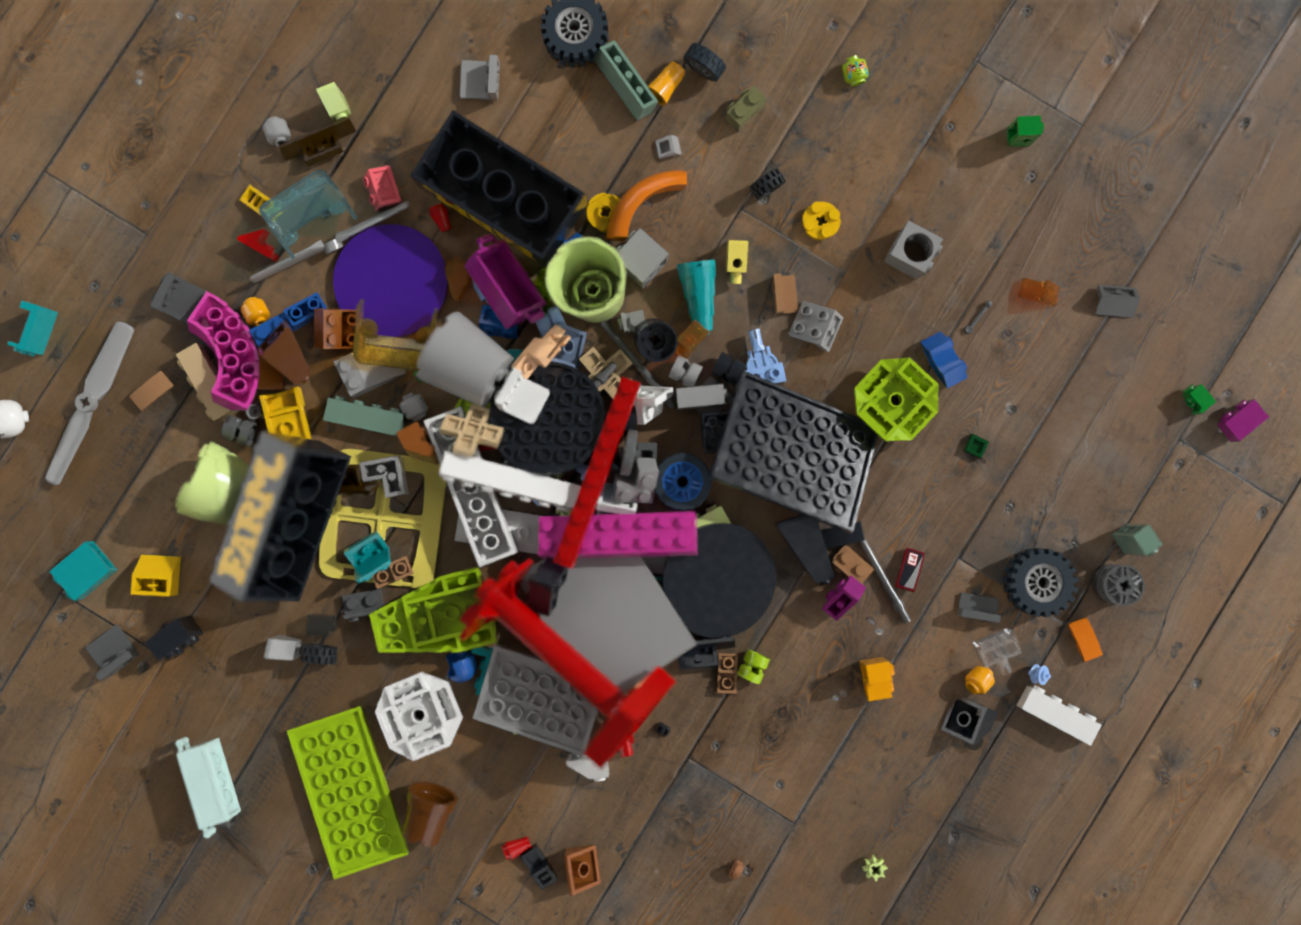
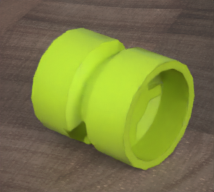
M747 649L743 658L745 663L740 665L737 675L753 683L760 684L764 676L762 671L767 669L770 659Z

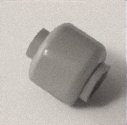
M270 117L264 123L263 131L269 144L278 147L290 140L291 134L284 119Z
M411 392L402 397L404 401L399 404V407L407 420L414 422L427 415L428 406L421 394L414 395Z

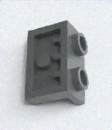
M382 589L342 595L345 612L343 619L349 618V622L361 620V616L368 615L369 619V614L384 607Z

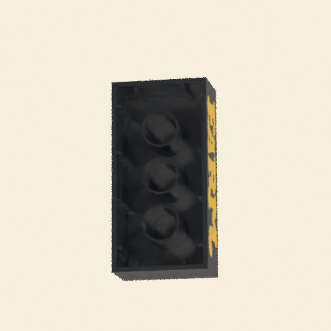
M454 110L451 111L410 175L420 189L499 239H504L507 244L545 268L548 267L549 262H551L562 242L567 238L588 205L586 193Z
M262 431L260 440L254 447V457L247 477L241 484V494L234 514L228 521V531L221 551L215 558V568L210 582L240 601H300L351 456L319 440Z

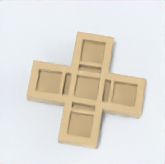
M592 347L579 359L591 373L588 377L593 382L596 380L595 377L599 372H603L611 362L618 366L608 377L609 380L598 388L599 392L605 389L612 399H614L621 380L619 376L633 364L621 349L605 361L597 350Z
M471 404L466 418L446 414L440 427V434L457 438L453 447V454L472 458L478 443L498 448L503 435V428L486 424L490 408Z

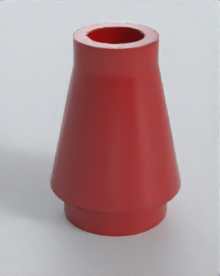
M443 203L429 208L431 212L429 215L437 224L441 233L452 229L447 207Z
M526 836L506 841L501 847L506 859L513 860L530 848L531 844Z

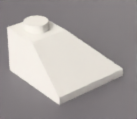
M575 753L568 755L567 766L588 779L604 781L606 777H609L608 763L600 770L586 756Z

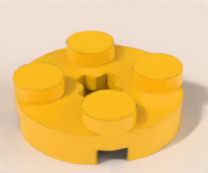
M599 193L591 198L587 207V218L593 228L600 232H606L611 214L620 200L617 196ZM602 208L611 210L608 217L601 216Z
M814 202L805 210L802 217V226L805 229V233L810 238L818 241L834 236L841 223L839 210L828 202ZM824 217L826 224L823 223L819 226V221L816 218Z

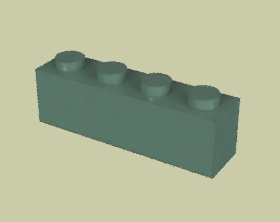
M614 40L599 47L594 61L635 119L638 121L651 114L658 100Z
M335 396L334 399L328 398L323 417L324 421L397 437L396 432L404 429L406 418L400 409L391 408L388 411L383 410L384 406L372 404L371 407L364 406L365 402L353 400V403L346 402V398Z

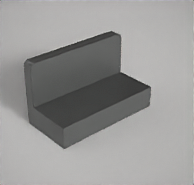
M1098 285L1096 292L1099 301L1095 309L1096 314L1131 318L1134 316L1140 301L1136 288Z
M960 593L957 615L1000 623L1001 615L997 614L999 599Z

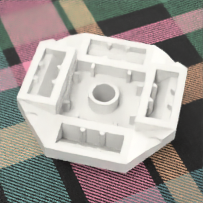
M424 672L384 687L375 711L389 749L413 761L450 746L463 719L449 681ZM416 710L423 711V719L417 718Z

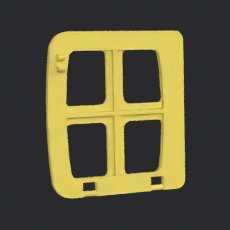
M356 449L341 450V452L351 456L349 465H360V462L402 456L405 471L422 473L424 475L423 514L411 515L392 512L390 510V498H385L383 480H378L382 486L376 491L375 505L372 509L342 506V494L338 495L336 498L337 503L333 507V512L330 515L331 517L320 543L319 566L321 571L331 578L356 581L355 571L354 575L344 574V568L355 569L353 565L339 563L336 559L338 522L343 520L369 524L371 526V533L377 530L384 541L389 527L419 530V542L412 568L414 574L410 575L414 576L413 583L403 582L400 579L389 585L419 588L433 581L447 481H443L442 477L438 476L441 465H435L405 455ZM372 577L368 581H365L374 583Z

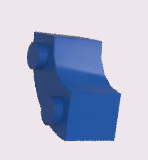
M940 331L921 341L923 351L932 369L947 389L967 378L965 371L967 366L955 353L952 347L954 346L953 341L949 336L946 337Z

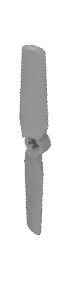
M405 201L353 227L335 233L336 239L326 244L319 240L311 246L250 276L249 280L252 283H257L325 251L326 255L342 248L343 244L341 242L408 208L410 203Z
M115 323L86 378L83 393L76 397L75 406L77 410L68 422L45 476V480L52 485L60 484L89 428L93 411L98 407V400H101L112 386L134 333L133 327L127 323ZM84 400H88V402H90V405L86 406L83 403Z

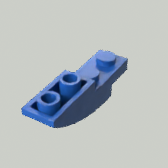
M318 292L284 309L283 313L250 329L249 332L259 347L284 320L288 322L293 333L314 320V308L327 307Z

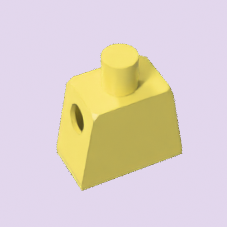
M727 241L726 272H730V284H741L742 273L747 272L748 241ZM734 259L740 261L738 268L733 266Z

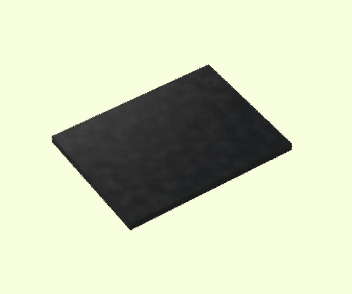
M742 370L709 478L845 532L853 533L878 435L856 416Z

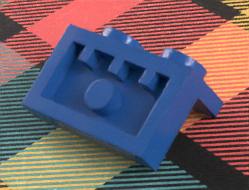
M483 304L479 319V329L488 336L517 339L519 324L506 330L491 306Z

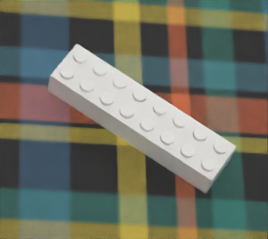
M462 407L424 421L432 444L435 446V452L440 465L442 464L445 451L453 452V447L457 440L456 437L440 434V427L446 414L466 418V413ZM477 445L473 458L483 460ZM456 480L453 483L447 482L479 567L518 553L496 492L494 490L492 493L481 490V487L473 485V488L461 485L462 482Z

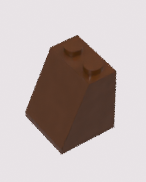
M284 320L258 349L261 357L295 385L299 386L300 383L304 384L310 378L309 374L311 371L288 322Z

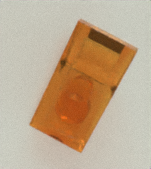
M1023 278L1018 298L1056 306L1060 287L1050 280L1040 282Z
M695 319L677 338L678 345L675 352L687 359L708 335L709 331Z

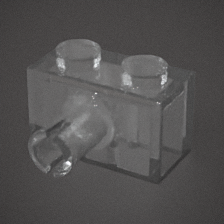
M1009 628L973 642L977 656L985 668L997 664L1001 675L1007 674L1005 669H1007L1008 673L1012 671L1008 659L1022 653L1016 636Z

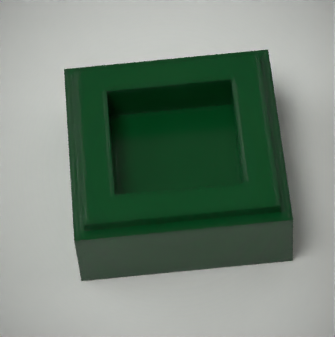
M970 434L963 451L978 459H982L989 441L975 434Z

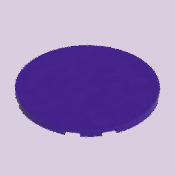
M385 224L366 229L348 242L336 262L333 287L340 309L360 310V329L381 338H402L417 333L426 325H429L438 315L447 296L448 272L441 253L425 235L407 226Z

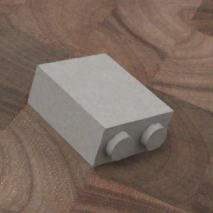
M723 384L677 388L675 392L677 411L723 407L728 400L727 389H723Z

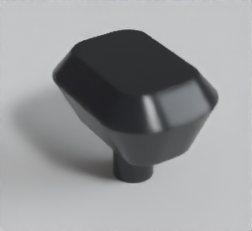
M659 722L655 726V732L666 737L670 733V727Z

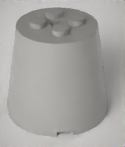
M454 312L445 319L447 323L442 328L437 327L426 343L416 366L420 369L416 373V377L423 382L473 404L485 407L492 401L499 389L502 390L501 385L506 375L512 371L511 366L514 363V358L463 314Z

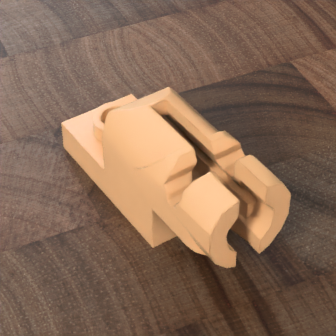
M555 325L542 339L534 337L511 367L521 371L523 378L528 379L538 365L546 368L561 351L560 348L565 346L571 337L564 335L566 331Z

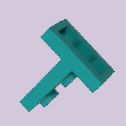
M482 646L471 650V653L486 657L481 660L479 670H482L481 676L476 678L474 689H477L476 695L479 696L494 650L492 647Z

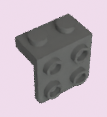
M167 272L160 281L158 291L153 294L150 306L187 324L188 318L206 291Z

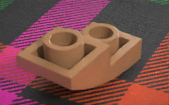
M160 371L129 397L141 411H144L158 398L166 394L174 385Z
M407 556L392 561L386 570L373 574L372 579L376 588L379 589L414 573Z
M718 653L717 694H737L738 654Z

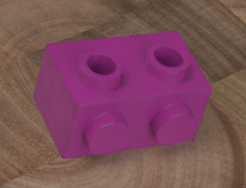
M1244 399L1235 405L1236 409L1234 411L1224 414L1220 418L1221 421L1216 425L1230 442H1238L1267 420L1269 416L1255 399L1247 401Z
M853 576L846 580L842 579L837 584L836 590L831 589L826 595L827 601L822 609L838 621L860 600L866 587Z

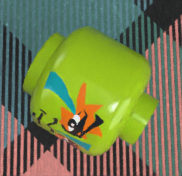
M852 56L847 58V62L842 66L844 79L847 84L857 86L866 82L865 79L868 78L869 72L865 59H858V56Z

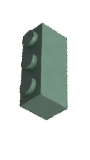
M1126 524L1111 534L1124 554L1151 556L1158 552V547L1163 545L1148 524Z

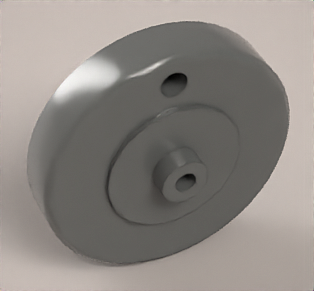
M628 430L624 447L619 449V456H622L620 475L630 476L634 458L638 459L639 450H636L638 431Z

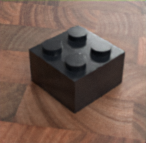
M191 615L176 618L148 639L145 644L158 661L164 659L169 661L182 655L185 652L183 649L200 641L199 637L204 633Z

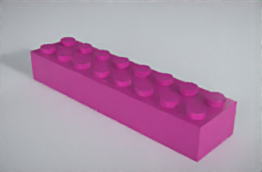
M695 512L593 515L577 558L697 555V516ZM570 516L539 517L538 556L542 559L547 557L555 558Z

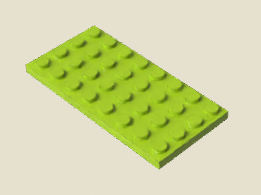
M362 705L287 730L333 878L337 879L408 855L410 852L406 840L402 836L400 821Z

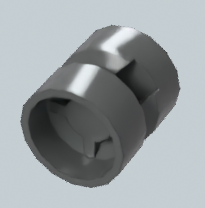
M229 415L223 423L221 437L232 442L237 440L238 444L249 447L254 442L258 425L247 420L242 422L241 418Z

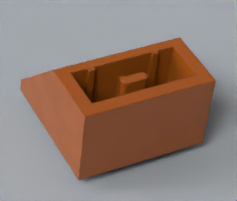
M314 308V347L322 349L360 348V310Z
M415 422L396 432L410 457L435 465L440 464L435 452V446L429 442L431 438L424 425L420 426L418 422Z

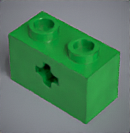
M1018 116L1007 127L1008 147L1031 146L1044 132V123L1041 122V116Z

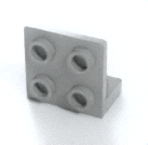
M490 55L489 61H462L461 99L498 100L500 62L497 55Z
M802 301L789 331V336L813 343L821 350L829 352L844 317L834 309Z

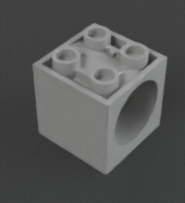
M908 221L901 228L884 263L917 280L921 276L924 277L931 270L934 264L931 261L940 253L943 247L940 245L943 238ZM911 241L919 243L925 252L924 262L923 260L919 262L911 261L905 255L904 243Z
M640 228L637 232L634 230L627 237L629 241L624 246L621 244L616 251L623 261L625 273L644 289L667 264L669 253Z

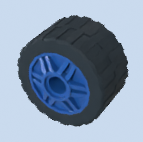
M689 453L672 454L658 465L659 473L655 493L662 504L676 511H688L700 506L707 499L711 490L712 479L709 478L710 471L707 465L699 457ZM679 477L686 478V487L678 486L677 479Z

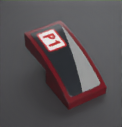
M910 548L904 550L895 587L910 592L915 591L925 553Z

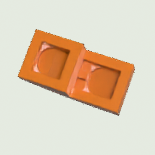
M1087 617L1068 624V628L1077 643L1075 646L1084 663L1103 655Z

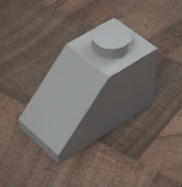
M284 635L268 638L264 658L297 659L298 656H301L302 639Z

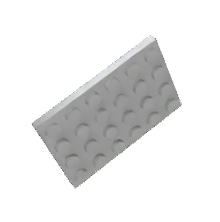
M496 644L473 719L584 756L583 752L587 748L598 710H595L588 700L540 658Z

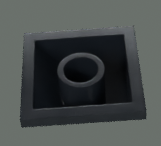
M955 694L941 730L972 745H976L991 731L998 712Z

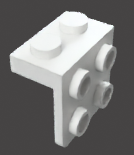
M513 368L512 372L506 375L502 390L499 389L497 391L495 403L499 410L529 424H533L550 392L548 389L523 378L521 371Z

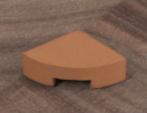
M735 860L728 878L734 881L738 879L744 869L743 862Z

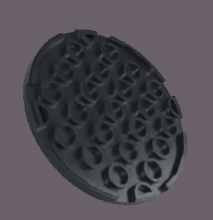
M550 362L546 368L538 365L527 380L548 389L550 392L533 424H529L499 410L495 403V396L493 397L490 405L489 425L503 428V435L497 449L504 459L514 467L541 476H552L577 468L593 455L606 420L605 405L593 381L587 375L574 369V367L563 363Z
M711 523L698 527L697 555L668 556L662 577V590L685 627L695 634L709 638L734 636L753 626L768 609L776 585L775 565L766 545L751 531L729 523Z

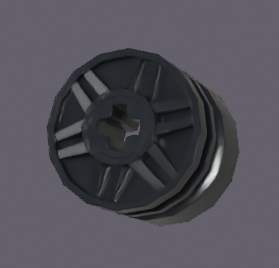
M657 318L646 319L640 322L634 331V345L637 351L647 360L662 362L669 359L675 353L678 345L677 334L663 320ZM655 334V336L658 337V340H654L653 343L650 340V338H652Z

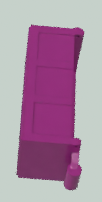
M491 233L477 238L479 250L473 253L464 267L505 329L507 330L526 320L534 323L544 318L545 314L542 308L546 301L504 239L498 241ZM490 241L493 242V244L483 247V244H486Z

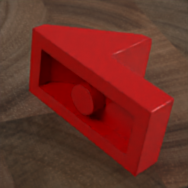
M265 229L237 237L238 241L273 261H276L279 256L274 252V247L265 243L270 234Z

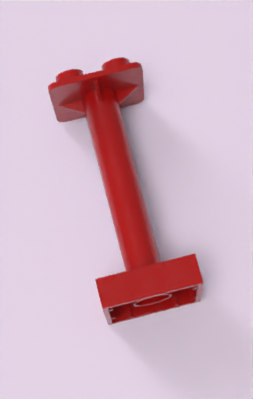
M528 559L520 566L515 561H511L499 574L498 579L500 581L498 583L489 578L476 591L474 596L480 603L479 605L476 603L471 605L460 618V622L465 625V628L459 638L465 641L486 623L498 620L606 716L608 721L583 752V755L601 770L641 727L675 684L676 680L661 667L657 666L630 695H627L517 598L518 588L534 561Z

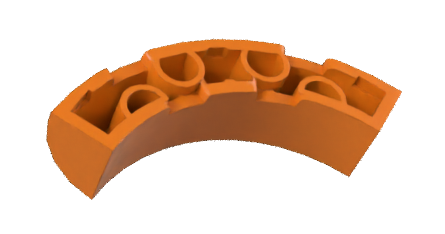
M673 170L657 173L632 186L616 204L608 222L605 240L624 242L628 237L629 225L636 209L655 194L675 190L683 191L687 185L686 171Z

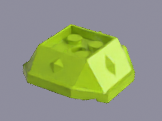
M911 358L881 359L854 388L856 415L884 441H911L938 413L939 384ZM893 395L899 398L897 406L891 403Z

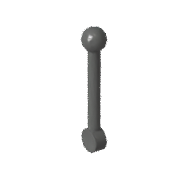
M990 300L985 302L984 308L980 311V313L970 324V326H967L965 328V332L967 334L973 331L974 325L978 322V320L985 313V311L988 308L992 307V302Z

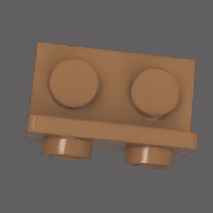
M843 545L830 560L834 571L838 574H845L847 576L846 579L853 576L862 585L874 570L847 545Z

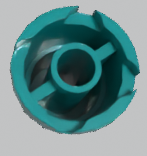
M715 260L677 264L679 280L682 283L684 299L687 300L689 317L692 320L694 332H698V336L710 334L709 331L713 330Z

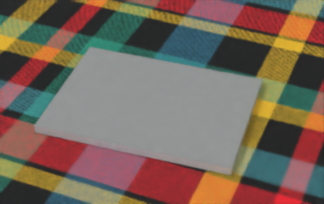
M642 557L577 558L574 568L568 569L567 580L559 590L557 606L549 617L538 613L544 622L624 692L644 680L657 666L664 667L697 645ZM546 559L532 566L520 584L526 595L530 590V585H528L530 576L536 573L539 564L543 563Z

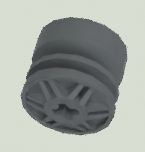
M1107 564L1096 571L1092 586L1094 593L1100 600L1110 604L1128 606L1136 603L1144 593L1145 583L1143 576L1137 569L1126 565Z

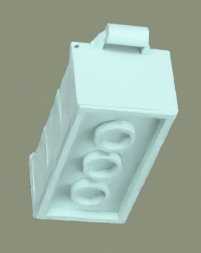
M183 737L176 741L179 752L176 756L198 828L203 830L205 838H209L216 832L214 825L230 820L241 812V808L220 739L215 738L190 746L189 739Z

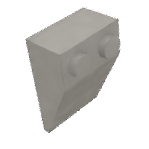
M391 339L355 351L334 361L349 395L354 398L407 373Z

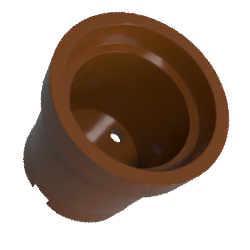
M430 782L412 783L409 785L406 800L408 805L402 836L416 844V841L423 842L422 846H435L441 839L448 817L454 811L458 797L452 790L439 784Z

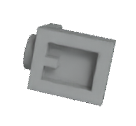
M643 310L625 314L624 312L620 313L621 318L618 319L620 330L624 329L625 334L634 332L639 323L645 320Z

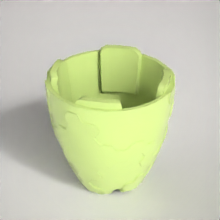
M212 441L210 445L204 444L195 465L196 472L191 482L184 484L175 504L178 507L177 512L201 521L227 525L229 519L234 514L241 494V484L247 477L250 465L234 453L229 452L226 448Z

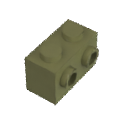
M755 86L750 90L748 88L745 89L740 95L741 99L736 103L733 101L726 109L725 119L738 132L766 106L767 98Z

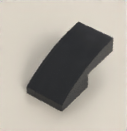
M861 521L855 523L853 533H848L835 527L821 529L826 548L865 540Z
M537 843L520 854L521 859L531 871V876L541 890L558 880L556 873Z

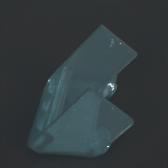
M324 170L314 171L262 204L259 209L260 214L292 260L296 257L289 249V246L294 245L299 238L296 230L327 210L332 215H340L347 210L354 220L357 219L356 214L344 195Z

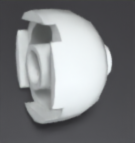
M0 400L1 439L17 436L25 429V422H29L28 411H23L22 406L16 401Z

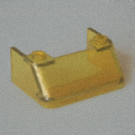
M360 299L356 308L354 359L361 364L419 371L420 369L416 367L419 357L429 338L437 329L438 309H434L431 326L419 328L416 339L378 335V326L374 320L363 318L365 299Z

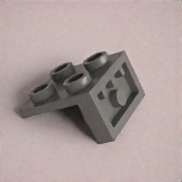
M114 625L86 647V650L100 667L101 671L95 674L99 681L110 678L140 655L119 625Z

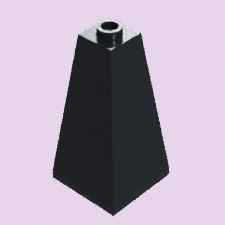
M801 514L774 524L775 529L814 583H819L822 586L830 583V579L835 578L817 520Z

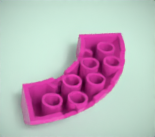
M206 291L188 318L187 324L189 332L201 338L211 348L219 364L217 380L211 391L212 400L214 403L229 410L247 411L253 401L259 380V357L256 344L249 332L248 326L245 325L239 314L235 313L219 297Z

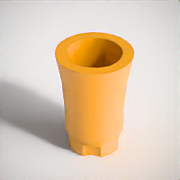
M671 61L655 80L648 85V88L658 100L657 104L661 106H666L670 96L685 75L683 67L674 61Z

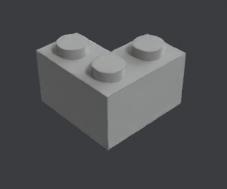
M402 456L360 462L363 482L383 480L385 498L409 494Z
M655 458L636 459L634 472L630 473L629 477L622 476L620 473H614L612 483L614 502L653 503L659 473Z

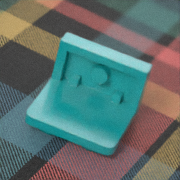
M377 530L344 550V555L355 568V580L357 583L368 581L373 574L386 570L391 563L390 548Z

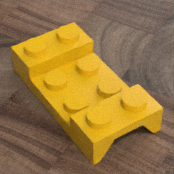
M296 386L287 391L259 396L268 432L312 439L300 387Z

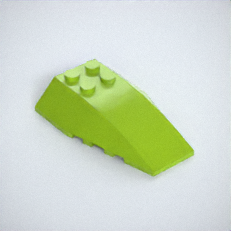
M479 567L440 576L369 614L378 652H462L497 643L495 621L486 623L465 641L459 638L465 628V625L460 622V618L474 603L479 605L480 603L474 596L479 587L485 582Z

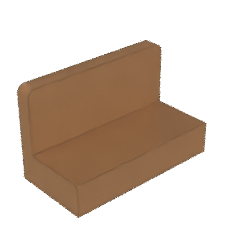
M781 273L773 274L772 285L775 315L797 313L795 276H782Z

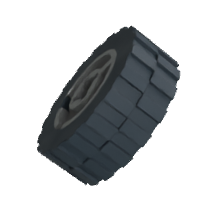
M692 43L683 56V59L690 68L710 81H718L726 69V64L718 55L698 43Z

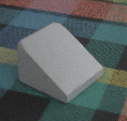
M669 135L655 141L660 160L681 155L677 136Z

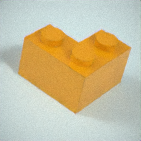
M883 657L861 660L860 667L866 699L868 701L892 698L891 692H894L892 675H894L893 664H890Z

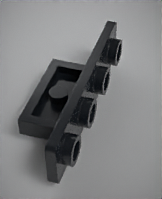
M724 636L719 639L702 638L700 641H695L696 646L678 657L680 672L718 668L716 649L734 648L735 637Z

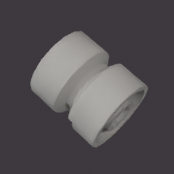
M678 355L668 377L677 382L682 380L683 385L693 387L703 366L694 362L690 364L688 359Z

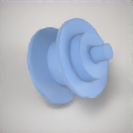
M1035 664L1028 672L1030 680L1034 684L1039 682L1041 685H1045L1048 679L1051 678L1047 666L1040 667L1038 664Z

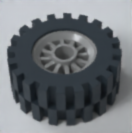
M551 0L552 7L547 5L545 8L546 15L542 14L541 32L547 52L551 53L555 61L559 59L561 65L565 66L566 62H569L571 68H575V63H580V68L585 67L586 61H589V64L594 63V57L599 47L607 44L606 41L609 38L608 20L605 10L602 11V5L599 2L595 4V0ZM572 26L579 27L577 31L570 30Z
M1029 548L1025 549V552L1017 553V558L1010 559L1009 563L1011 566L1005 567L1004 572L1008 574L1007 577H1003L1002 582H1006L1007 586L1003 587L1004 592L1009 593L1007 599L1014 603L1013 606L1034 616L1051 617L1050 614H1060V609H1068L1069 606L1066 603H1073L1075 600L1071 595L1072 592L1078 593V588L1074 587V583H1079L1078 577L1073 576V573L1077 571L1075 567L1069 566L1072 562L1068 558H1063L1064 555L1062 553L1054 552L1051 549ZM1043 577L1045 584L1043 587H1040L1038 581Z

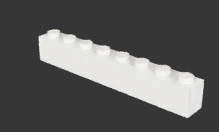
M447 450L444 453L438 475L442 477L443 481L451 483L454 480L460 481L463 486L473 488V485L479 486L482 491L492 493L493 490L498 491L501 496L509 498L512 495L517 496L523 502L530 503L533 500L538 502L539 506L548 508L550 505L556 506L557 510L562 512L573 510L581 488L579 485L473 457L469 458L453 454V452Z

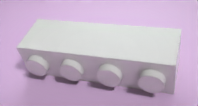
M1036 685L1033 688L1026 686L1016 706L1088 745H1092L1101 727V724L1095 722L1096 717L1085 713V715L1078 713L1079 708L1068 704V706L1061 703L1062 699L1053 694L1051 697L1045 695V690Z

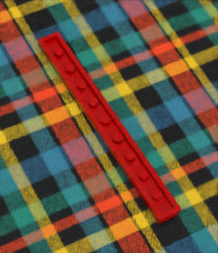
M621 377L553 562L571 569L574 568L641 386L639 382Z

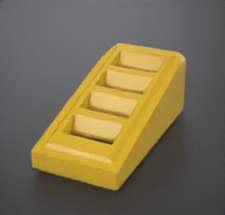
M251 185L248 186L239 199L271 223L275 222L283 210L282 206ZM256 193L252 201L249 203V200L251 199L253 194Z

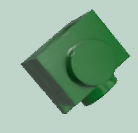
M1191 384L1183 390L1184 394L1182 396L1185 398L1187 406L1194 409L1191 412L1193 415L1204 413L1216 403V400L1202 384Z

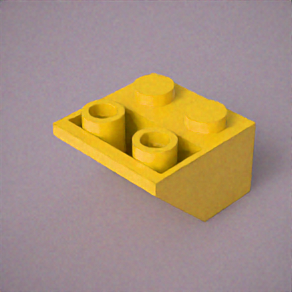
M141 555L132 574L131 595H178L181 557Z

